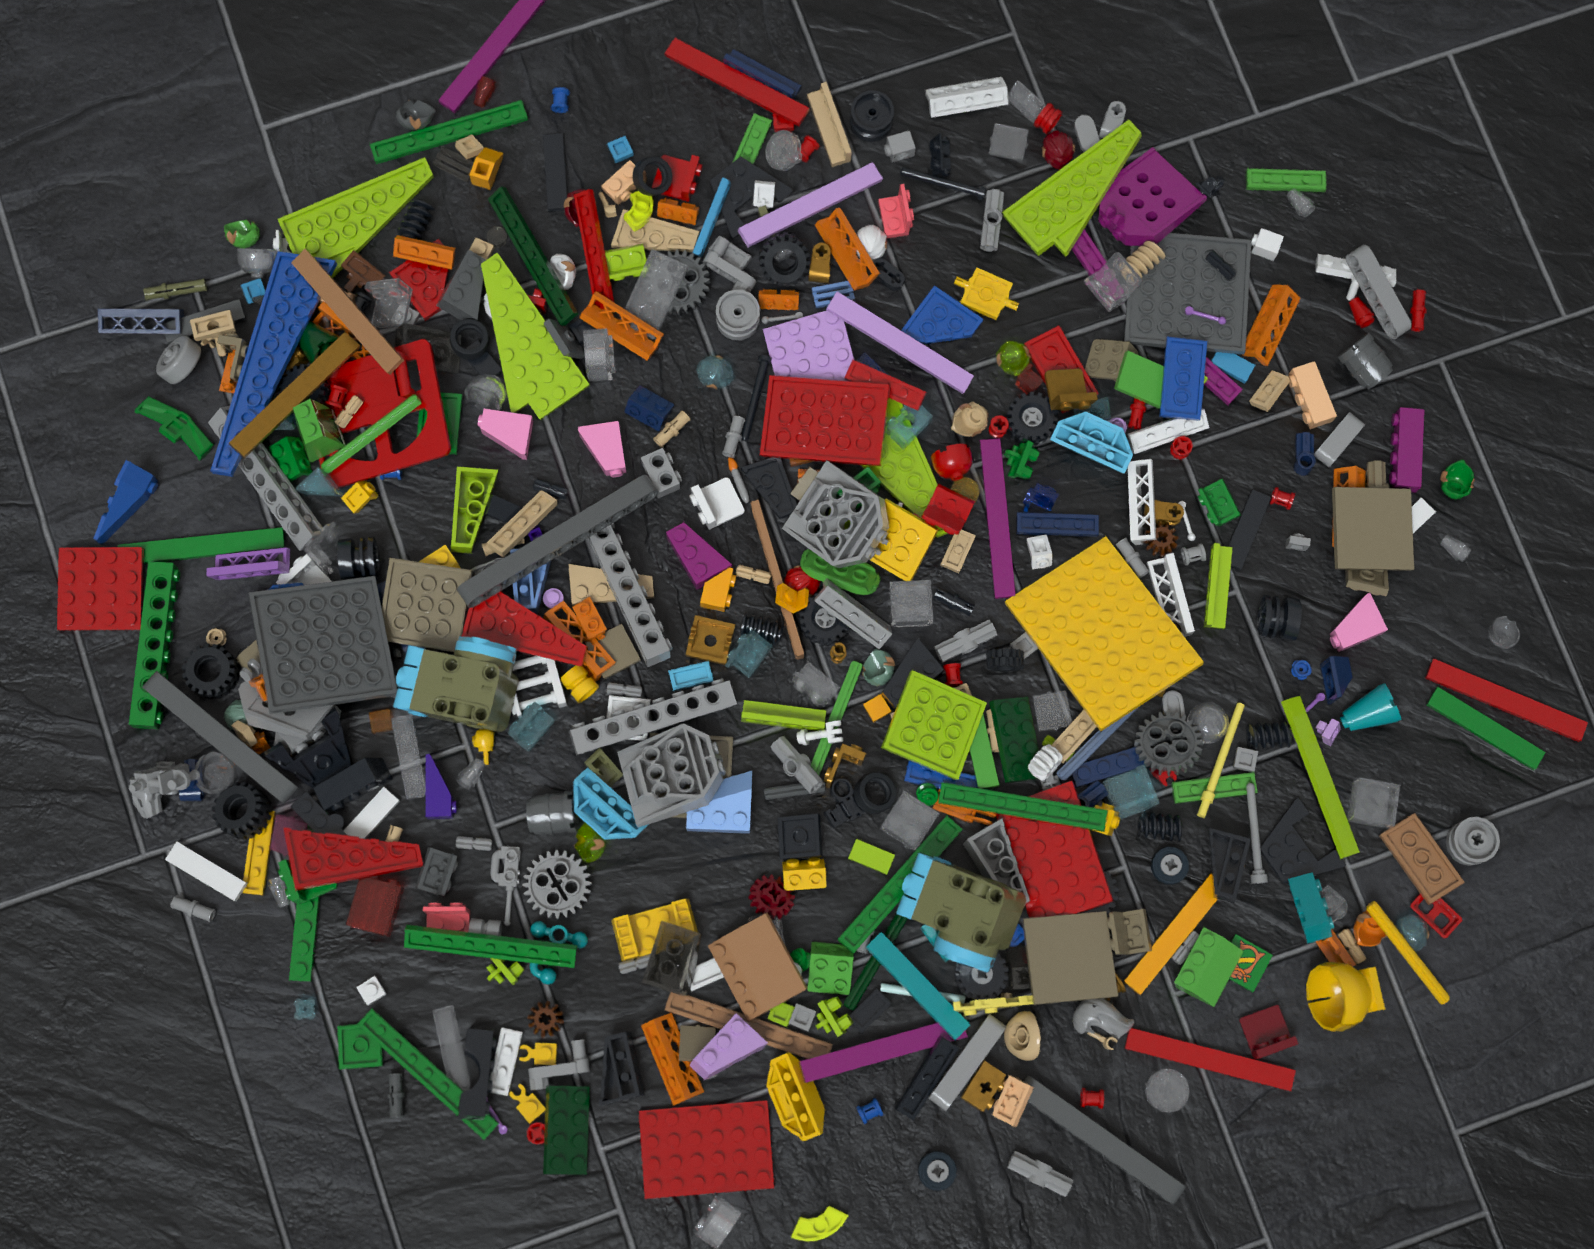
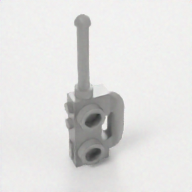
M502 846L500 850L493 853L491 859V878L494 882L499 883L498 886L506 887L507 891L505 926L511 924L512 891L520 882V879H518V875H520V847ZM500 859H505L504 873H499Z

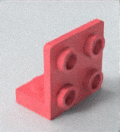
M900 184L898 196L878 200L886 239L909 235L910 228L913 227V209H909L908 203L910 202L909 190H905L904 184Z
M428 903V907H423V912L427 914V927L462 932L469 931L470 910L463 903H450V907H444L441 903Z

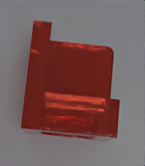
M1031 363L1021 372L1015 383L1027 395L1029 392H1035L1044 381L1032 371L1033 365Z

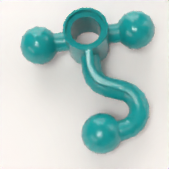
M536 921L530 927V932L534 937L541 938L545 935L553 943L564 944L568 941L572 942V945H577V948L580 949L584 948L588 943V937L585 933L576 932L571 934L562 925L548 928L545 923ZM557 929H562L565 933L561 941H557L554 938V932ZM530 963L531 973L539 978L543 984L550 985L555 982L557 975L553 969L545 968L540 970L538 964Z

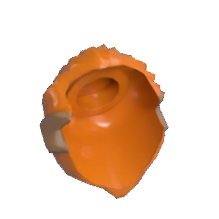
M1367 910L1358 915L1353 930L1357 944L1369 947L1381 944L1382 939L1386 938L1387 935Z

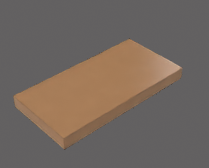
M1415 813L1380 834L1382 841L1428 905L1464 884L1461 876Z

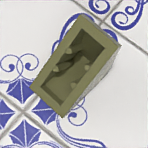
M600 748L584 762L585 766L609 787L623 776L621 771Z

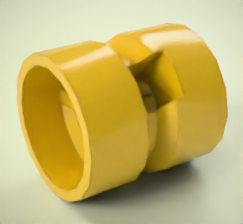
M574 666L561 677L560 681L567 690H572L571 695L578 703H581L595 693L599 685L592 677H587L588 672L584 667Z

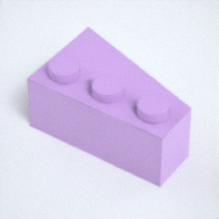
M735 1014L693 1059L689 1066L706 1080L755 1052L762 1050L768 1042L739 1015Z

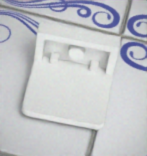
M723 478L700 489L699 485L691 488L690 500L694 507H698L700 521L702 524H706L709 530L744 513V508L729 478Z
M306 554L304 557L301 556L295 560L294 566L289 570V573L280 574L276 583L302 582L304 585L332 581Z

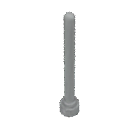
M1248 783L1246 790L1254 871L1250 875L1251 884L1268 883V876L1265 874V870L1262 869L1255 786L1253 783Z

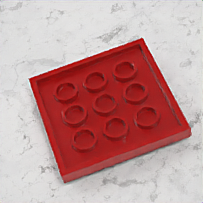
M59 548L57 630H140L143 611L144 548Z

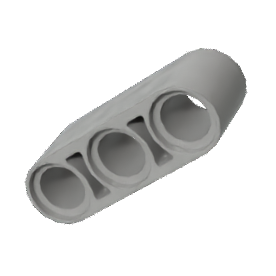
M1349 412L1314 453V456L1329 468L1365 426V423Z

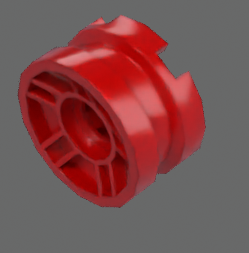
M1048 103L1036 118L1034 126L1042 128V131L1048 134L1055 127L1063 112L1060 109L1056 110L1053 104Z

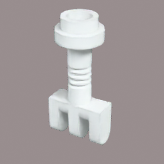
M841 721L826 722L825 730L808 732L807 729H801L800 732H797V741L803 745H809L810 740L828 738V743L830 744L843 742V737L835 738L836 734H842V729L834 730V726H840Z

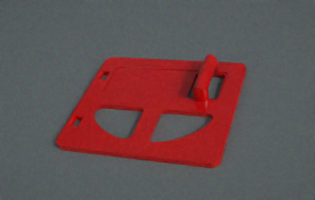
M420 339L395 347L394 349L404 361L391 374L386 373L373 356L369 355L342 364L329 377L328 382L349 390L348 393H345L342 402L343 409L325 405L334 410L336 418L342 410L346 409L345 406L352 396H358L363 401L358 411L352 414L353 417L346 427H340L342 434L375 424L413 394H416L422 403L410 413L426 409L427 420L419 436L407 448L397 454L393 452L388 428L375 438L378 456L374 461H360L349 458L330 473H326L321 467V464L325 461V456L320 458L322 479L326 488L334 490L438 459L450 453L451 445L432 346L427 340ZM415 359L417 360L422 386L419 391L411 388L406 363ZM339 449L336 450V451H334V452H332V453H330V454H328V455H326V456H329V455H330V457H331V456L334 455L337 451H339Z

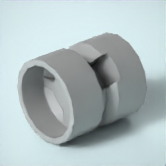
M471 918L468 932L501 936L502 921L489 920L485 923L484 919Z

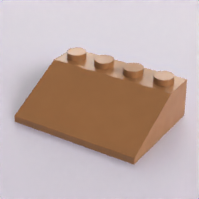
M768 913L708 945L747 1021L765 1014L808 989Z

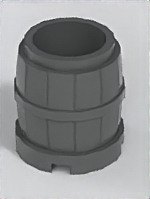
M1370 333L1364 335L1337 357L1341 364H1345L1351 376L1363 388L1366 387L1367 389L1375 386L1394 370L1392 362L1385 354L1386 352L1379 347Z
M573 790L565 791L564 793H546L532 796L531 799H528L526 802V816L529 831L540 835H554L555 833L566 831L568 833L578 832V828H574L575 824L579 823V816L573 812L571 796L573 795Z

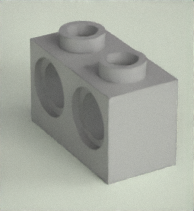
M661 448L641 457V463L647 476L659 491L657 498L680 489L679 482L682 479L677 470L674 471L671 466L674 462L669 452L665 453L664 449ZM661 460L664 463L661 467H655L653 462ZM664 478H670L672 480V482L669 485H663L661 483L662 479Z

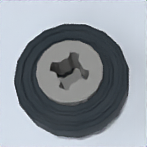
M1165 847L1154 854L1151 860V870L1158 881L1173 885L1181 882L1186 877L1189 871V862L1187 856L1181 850L1175 847Z
M934 1151L928 1153L921 1159L918 1165L920 1181L931 1190L941 1191L947 1189L956 1178L957 1168L955 1162L944 1152Z

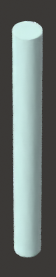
M881 983V992L911 996L903 986ZM940 992L948 1002L960 1001V1003H965V995Z

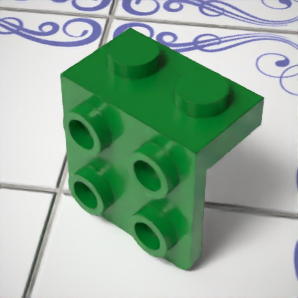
M285 859L278 862L280 867L278 869L279 876L282 881H285L287 887L285 889L286 896L294 903L303 904L338 887V884L334 883L295 891L289 860Z

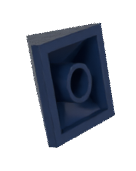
M1331 656L1320 664L1327 704H1332L1342 697L1353 678L1349 657Z

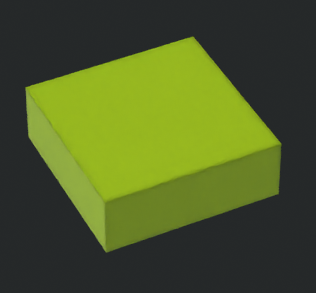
M782 1003L770 1011L767 1019L787 1027L795 1007Z

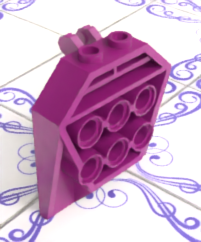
M1152 147L1119 172L1099 205L1098 220L1104 228L1112 232L1116 240L1121 241L1124 245L1143 246L1146 241H1152L1157 245L1207 200V196L1196 189Z

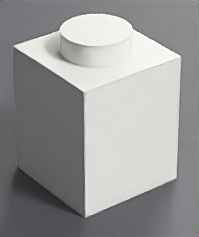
M1261 228L1258 235H1253L1251 253L1274 261L1284 236Z

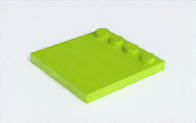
M912 670L908 675L881 748L954 780H958L987 702Z

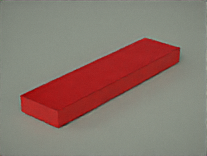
M852 360L845 375V379L852 382L889 384L890 399L919 411L927 392L855 360Z

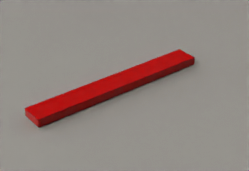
M674 38L665 52V57L797 126L801 125L809 112V108L676 38Z
M1436 659L1431 660L1425 676L1427 680L1577 742L1582 741L1588 722Z
M1133 1028L1127 1033L1124 1049L1292 1091L1296 1071L1293 1069Z

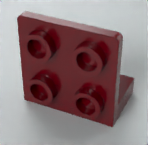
M1278 1005L1239 1019L1253 1059H1259L1299 1044L1296 1036H1290Z

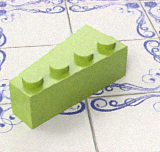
M457 467L451 552L472 553L489 497L492 494L498 477V470Z

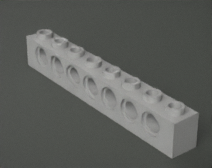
M230 406L220 407L208 422L219 439L221 438ZM261 442L245 459L242 457L238 466L299 551L312 548L325 535L326 531Z
M612 523L589 537L588 541L647 667L669 659L672 646L669 639H664L662 632H664L660 620L656 621L654 618L656 614L652 603H647L645 599L647 597L646 590L643 585L639 586L637 582L639 579L638 573L635 568L631 569L629 554L627 551L623 552L621 537L619 534L614 533L613 528L615 526ZM600 534L608 535L605 538L598 537ZM608 551L616 552L614 555L606 554ZM623 568L624 571L621 573L615 572V569ZM626 585L632 586L630 590L623 589ZM636 602L641 604L637 608L631 607V604ZM642 620L649 621L647 625L639 624ZM649 638L657 639L655 643H649L647 640Z
M722 678L711 682L712 686L704 688V685L692 688L691 693L687 694L684 691L672 694L673 698L668 700L661 697L652 700L653 704L646 707L642 703L633 706V711L625 713L624 709L612 713L613 717L605 719V716H600L592 719L593 723L585 725L584 722L572 725L573 729L569 731L575 753L576 755L735 706L737 702L730 680L724 682ZM708 692L716 694L717 700L715 703L707 700ZM688 698H694L697 701L695 709H690L687 706ZM669 704H674L677 707L676 715H670L667 712ZM650 710H654L658 714V718L654 722L647 718V713ZM633 716L638 720L637 727L631 728L628 726V717ZM609 723H615L618 726L616 734L608 732L607 725ZM589 729H595L598 732L596 740H590L587 737Z

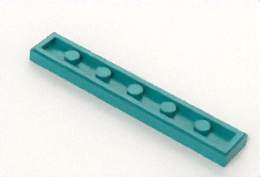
M882 932L865 947L954 1041L970 1026L966 1019L959 1012L954 1011V1007Z

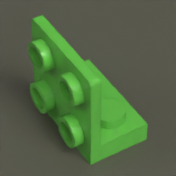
M812 942L808 991L849 995L854 954L842 944Z

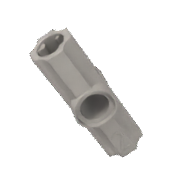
M997 189L987 190L982 222L980 249L989 252L997 251L1002 220L1004 192ZM988 218H994L997 222L991 223L988 221Z
M987 620L971 629L961 630L953 635V638L934 646L939 660L943 663L960 654H967L976 649L978 645L997 636L996 629L993 623Z
M784 736L779 737L773 742L771 750L783 762L784 771L788 776H795L810 794L815 793L824 784L823 780L811 768L810 759L806 754H799Z
M1017 1151L1013 1152L1007 1168L1027 1177V1180L1043 1188L1046 1187L1064 1197L1067 1196L1073 1183V1179L1053 1170L1051 1166L1041 1161L1033 1160Z

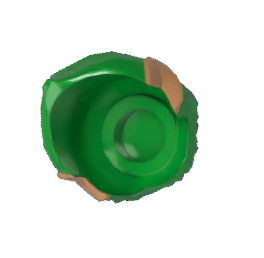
M1465 460L1456 461L1446 467L1440 477L1442 491L1451 499H1461L1469 495L1475 481L1473 470L1466 464Z

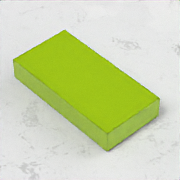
M856 839L848 859L887 875L895 855Z

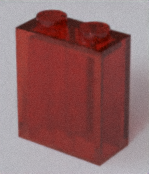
M379 876L359 879L346 925L390 937L404 890L402 886H399L400 882L392 879H387V882L379 880Z

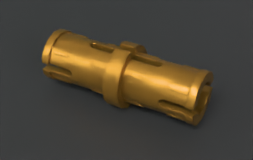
M835 643V646L830 650V656L834 663L839 664L846 657V648L842 643Z

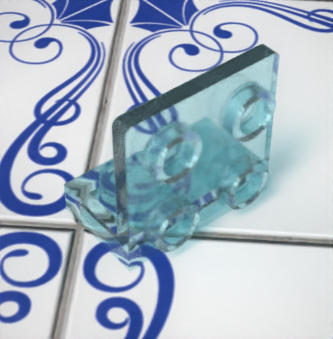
M1145 764L1136 767L1130 772L1102 782L1109 794L1107 796L1112 806H1115L1114 811L1119 812L1118 817L1120 819L1154 808L1160 804Z

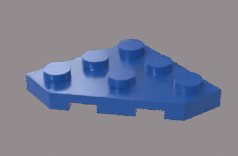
M934 286L901 331L922 344L970 338L984 319Z

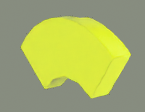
M639 191L630 194L633 206L624 214V220L634 232L647 224L653 211L652 196L643 195Z
M828 1206L824 1213L818 1217L810 1219L800 1217L791 1238L801 1241L824 1239L835 1233L846 1221L848 1215Z

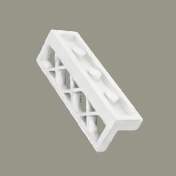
M1002 77L925 90L929 101L931 118L1008 105L1007 85Z
M1153 460L1130 461L1128 465L1131 542L1135 545H1142L1143 541L1156 540ZM1148 465V472L1141 478L1140 466ZM1144 483L1149 487V492L1142 498L1141 485ZM1146 503L1150 511L1143 518L1142 505ZM1145 522L1150 526L1151 535H1143V524Z
M1174 553L1166 554L1161 559L1148 561L1147 567L1158 604L1164 611L1167 601L1175 605L1176 611L1173 616L1168 613L1166 614L1172 621L1180 625L1181 633L1184 637L1192 635L1195 630ZM1163 563L1165 573L1161 577L1154 572L1153 566ZM1162 582L1170 587L1171 591L1168 596L1159 591V586Z

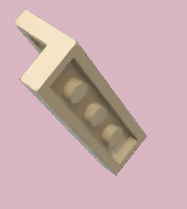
M827 82L821 83L820 90L807 94V99L831 166L835 167L851 162L852 152Z

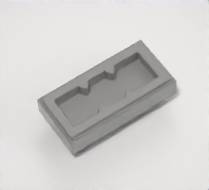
M718 238L714 241V243L711 245L708 251L712 250ZM730 243L723 253L722 259L743 271L752 260V256Z

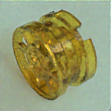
M962 478L953 483L951 490L975 501V503L977 502L979 487L974 480Z

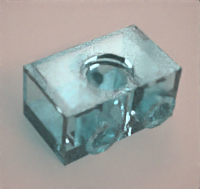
M904 405L901 409L902 413L897 418L895 416L892 417L886 424L888 426L886 434L903 450L932 421L933 416L922 405L919 411ZM910 420L913 425L907 427L903 424V421Z

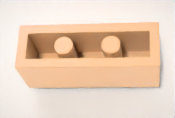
M1315 361L1293 368L1288 374L1290 379L1289 385L1291 388H1294L1296 403L1302 408L1304 423L1308 424L1310 429L1333 422L1337 415Z

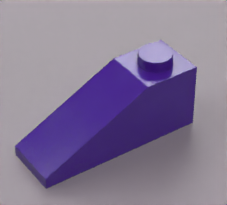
M426 754V818L453 819V813H457V801H453V796L433 757L430 754Z

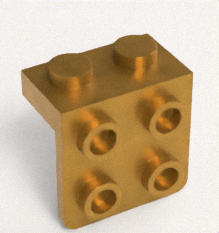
M1081 369L1048 370L1044 374L1051 410H1085L1098 400L1096 392H1086Z
M842 744L841 748H836L831 761L834 763L833 768L828 767L824 777V781L827 782V788L830 789L841 759L859 766L862 765L866 755L865 752H862L863 748L851 744V747Z

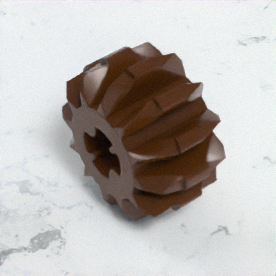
M1158 522L1156 526V540L1143 541V543L1149 544L1146 547L1147 551L1150 549L1154 550L1152 552L1153 556L1159 552L1160 557H1164L1165 552L1171 554L1172 549L1177 547L1175 541L1178 540V536L1173 535L1176 531L1175 528L1168 529L1169 523H1166L1163 527L1162 523ZM1146 530L1144 535H1151L1150 530ZM1158 537H1159V538L1163 537V538H1164L1163 543H1162V541L1159 542V541L1157 540V538H1158Z
M550 1001L546 1002L545 1008L541 1002H538L540 1010L532 1007L531 1011L536 1014L535 1016L528 1015L527 1017L530 1020H534V1022L528 1024L529 1028L537 1026L533 1031L535 1035L542 1029V1038H545L546 1031H548L550 1037H553V1028L558 1032L561 1030L556 1024H564V1020L557 1019V1017L563 1015V1012L555 1013L558 1009L557 1004L550 1009ZM543 1014L551 1016V1020H548L550 1022L548 1025L540 1021L541 1018L543 1019L541 1017Z

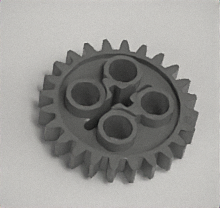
M676 250L675 255L668 251V257L661 254V261L654 260L656 267L649 266L652 273H646L647 278L651 279L645 282L650 287L646 290L647 293L652 294L649 298L651 301H655L656 307L662 305L661 310L663 312L668 308L671 315L674 310L680 315L683 309L688 314L689 307L695 311L694 304L702 305L700 298L707 299L704 291H710V288L706 286L711 281L709 278H706L710 274L709 271H704L707 268L705 263L701 264L702 260L700 257L695 259L694 253L688 257L686 250H684L682 255H680L678 250ZM679 266L677 272H670L671 267ZM688 276H697L694 281H687ZM680 279H681L682 283H681V284H680V283H677V284L675 285L674 282H675V281L679 282ZM663 283H669V287L666 290L660 289ZM680 292H686V293H687V295H686L685 298H683V299H678V298H677V296H678V294H679Z
M1170 711L1167 712L1166 716L1159 712V718L1151 715V722L1145 719L1144 726L1139 725V732H1136L1135 738L1137 740H1135L1134 746L1137 748L1135 753L1140 754L1139 761L1145 760L1144 767L1151 765V772L1159 769V775L1166 771L1167 776H1170L1171 771L1178 775L1179 769L1186 773L1187 766L1193 768V761L1198 762V755L1202 754V733H1197L1199 727H1192L1193 720L1186 722V715L1178 718V712L1174 716H1171ZM1178 730L1181 733L1173 734L1171 731ZM1152 735H1159L1160 738L1154 739V738H1152L1151 736H1152ZM1183 748L1186 752L1181 753L1177 749ZM1164 753L1166 756L1158 757L1157 754Z

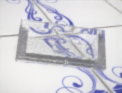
M1020 81L1014 84L1008 94V101L1032 123L1035 122L1040 112L1046 106Z

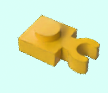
M535 1043V1049H531L527 1045L520 1046V1049L528 1051L527 1057H519L520 1061L527 1062L534 1058V1065H556V1043Z
M519 1084L518 1087L521 1089V1094L515 1096L512 1091L509 1094L512 1099L519 1100L520 1104L516 1108L531 1124L545 1111V1107L534 1093L527 1096L526 1088Z

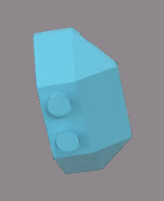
M1088 412L1060 420L1050 439L1073 452L1125 474L1133 457L1123 428Z
M588 767L574 779L573 812L604 840L635 838L648 826L637 827L632 807Z

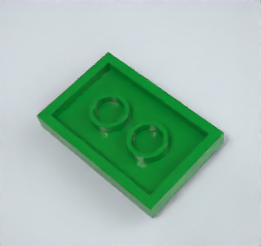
M441 393L451 445L449 454L457 455L463 396L462 394ZM426 409L419 410L417 437L427 420Z

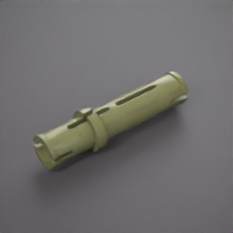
M205 278L168 285L162 283L161 286L143 288L145 299L148 301L158 298L169 299L170 296L207 291ZM194 286V287H192V288H186V289H180V290H178V288ZM171 289H173V291H166V292L157 293L158 291H165V290H171Z

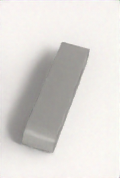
M1361 245L1346 256V262L1389 338L1396 339L1411 328V321L1372 250L1367 245Z
M989 1014L928 1098L946 1111L1007 1026Z

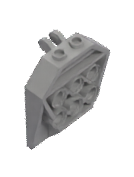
M827 460L782 527L788 534L837 568L866 563L875 554L880 556L882 553L877 547L879 543L887 545L889 542L886 539L889 523L885 499ZM842 489L843 495L837 499L836 494ZM861 503L862 509L856 512V505ZM831 507V514L826 516V509ZM850 520L851 525L847 530H845L844 524L846 521ZM819 524L820 530L815 534L814 527ZM838 537L839 544L836 547H834L833 541L835 538Z
M254 658L250 659L247 663L250 670L243 668L240 671V676L245 682L238 689L248 725L307 740L333 705L269 714L267 700L262 701L256 688L251 687L248 682L262 674L261 663H258Z
M686 724L678 725L617 752L637 827L709 805L723 782L722 776L726 773L725 767L722 764L723 759L721 755H717L719 754V749L716 741L712 742L709 735ZM681 748L679 752L673 753L675 749ZM657 756L654 760H649L651 757ZM686 766L684 770L678 771L680 767ZM662 774L660 778L654 779L656 775ZM686 785H691L690 788L686 790L683 789ZM661 793H667L664 797H659Z

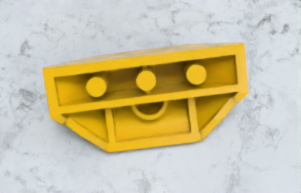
M789 1052L770 1060L771 1067L766 1086L782 1126L792 1134L800 1137L799 1139L804 1142L823 1134L825 1108L814 1081L804 1082L799 1064L800 1061Z

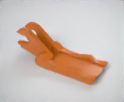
M938 800L933 805L934 810L969 823L975 821L990 826L993 822L975 817L976 813L992 818L996 816L995 813L939 804Z

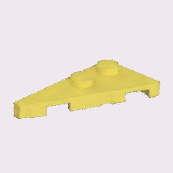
M1031 995L1015 998L969 1001V1003H960L959 1001L953 1002L954 1011L964 1013V1016L977 1015V1011L985 1010V1014L997 1013L998 1008L1031 1005L1033 1000Z

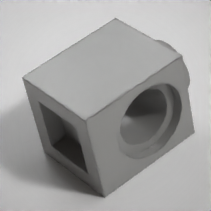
M910 130L887 137L884 150L886 156H890L892 162L915 155L916 148Z

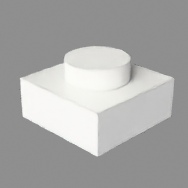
M376 976L356 987L367 1006L387 995Z

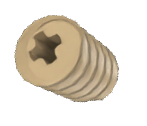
M1146 241L1143 246H1140L1137 251L1132 253V256H1128L1126 261L1121 262L1120 269L1129 282L1136 284L1135 277L1139 280L1142 279L1140 272L1147 274V268L1153 269V263L1159 264V258L1165 259V254L1158 245L1152 241Z

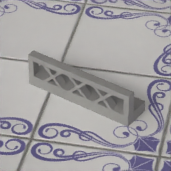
M825 579L823 589L815 597V602L880 649L892 635L891 626L829 579Z

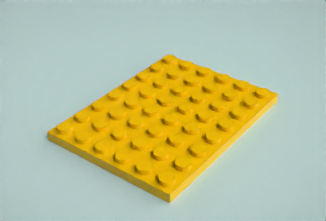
M1107 537L1102 538L1005 601V605L1100 731H1103L1204 663Z

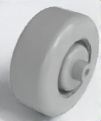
M187 336L178 337L163 351L156 366V373L170 384L181 382L196 366L201 355V347Z

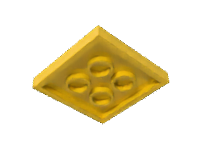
M885 499L889 523L886 539L889 542L887 545L879 543L877 547L882 553L880 556L875 554L870 561L910 583L939 529L929 525L921 518L892 501Z

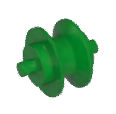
M924 783L917 788L916 795L921 805L931 806L937 802L938 792L933 784Z
M801 948L791 952L792 960L801 966L802 972L806 971L810 967L811 955Z

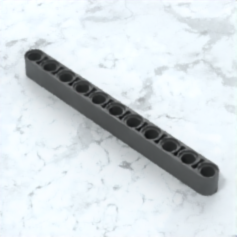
M642 475L468 579L457 588V592L469 608L475 607L657 496L659 491L647 475Z

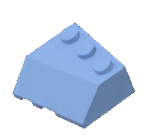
M752 771L723 779L709 805L687 812V831L750 834Z

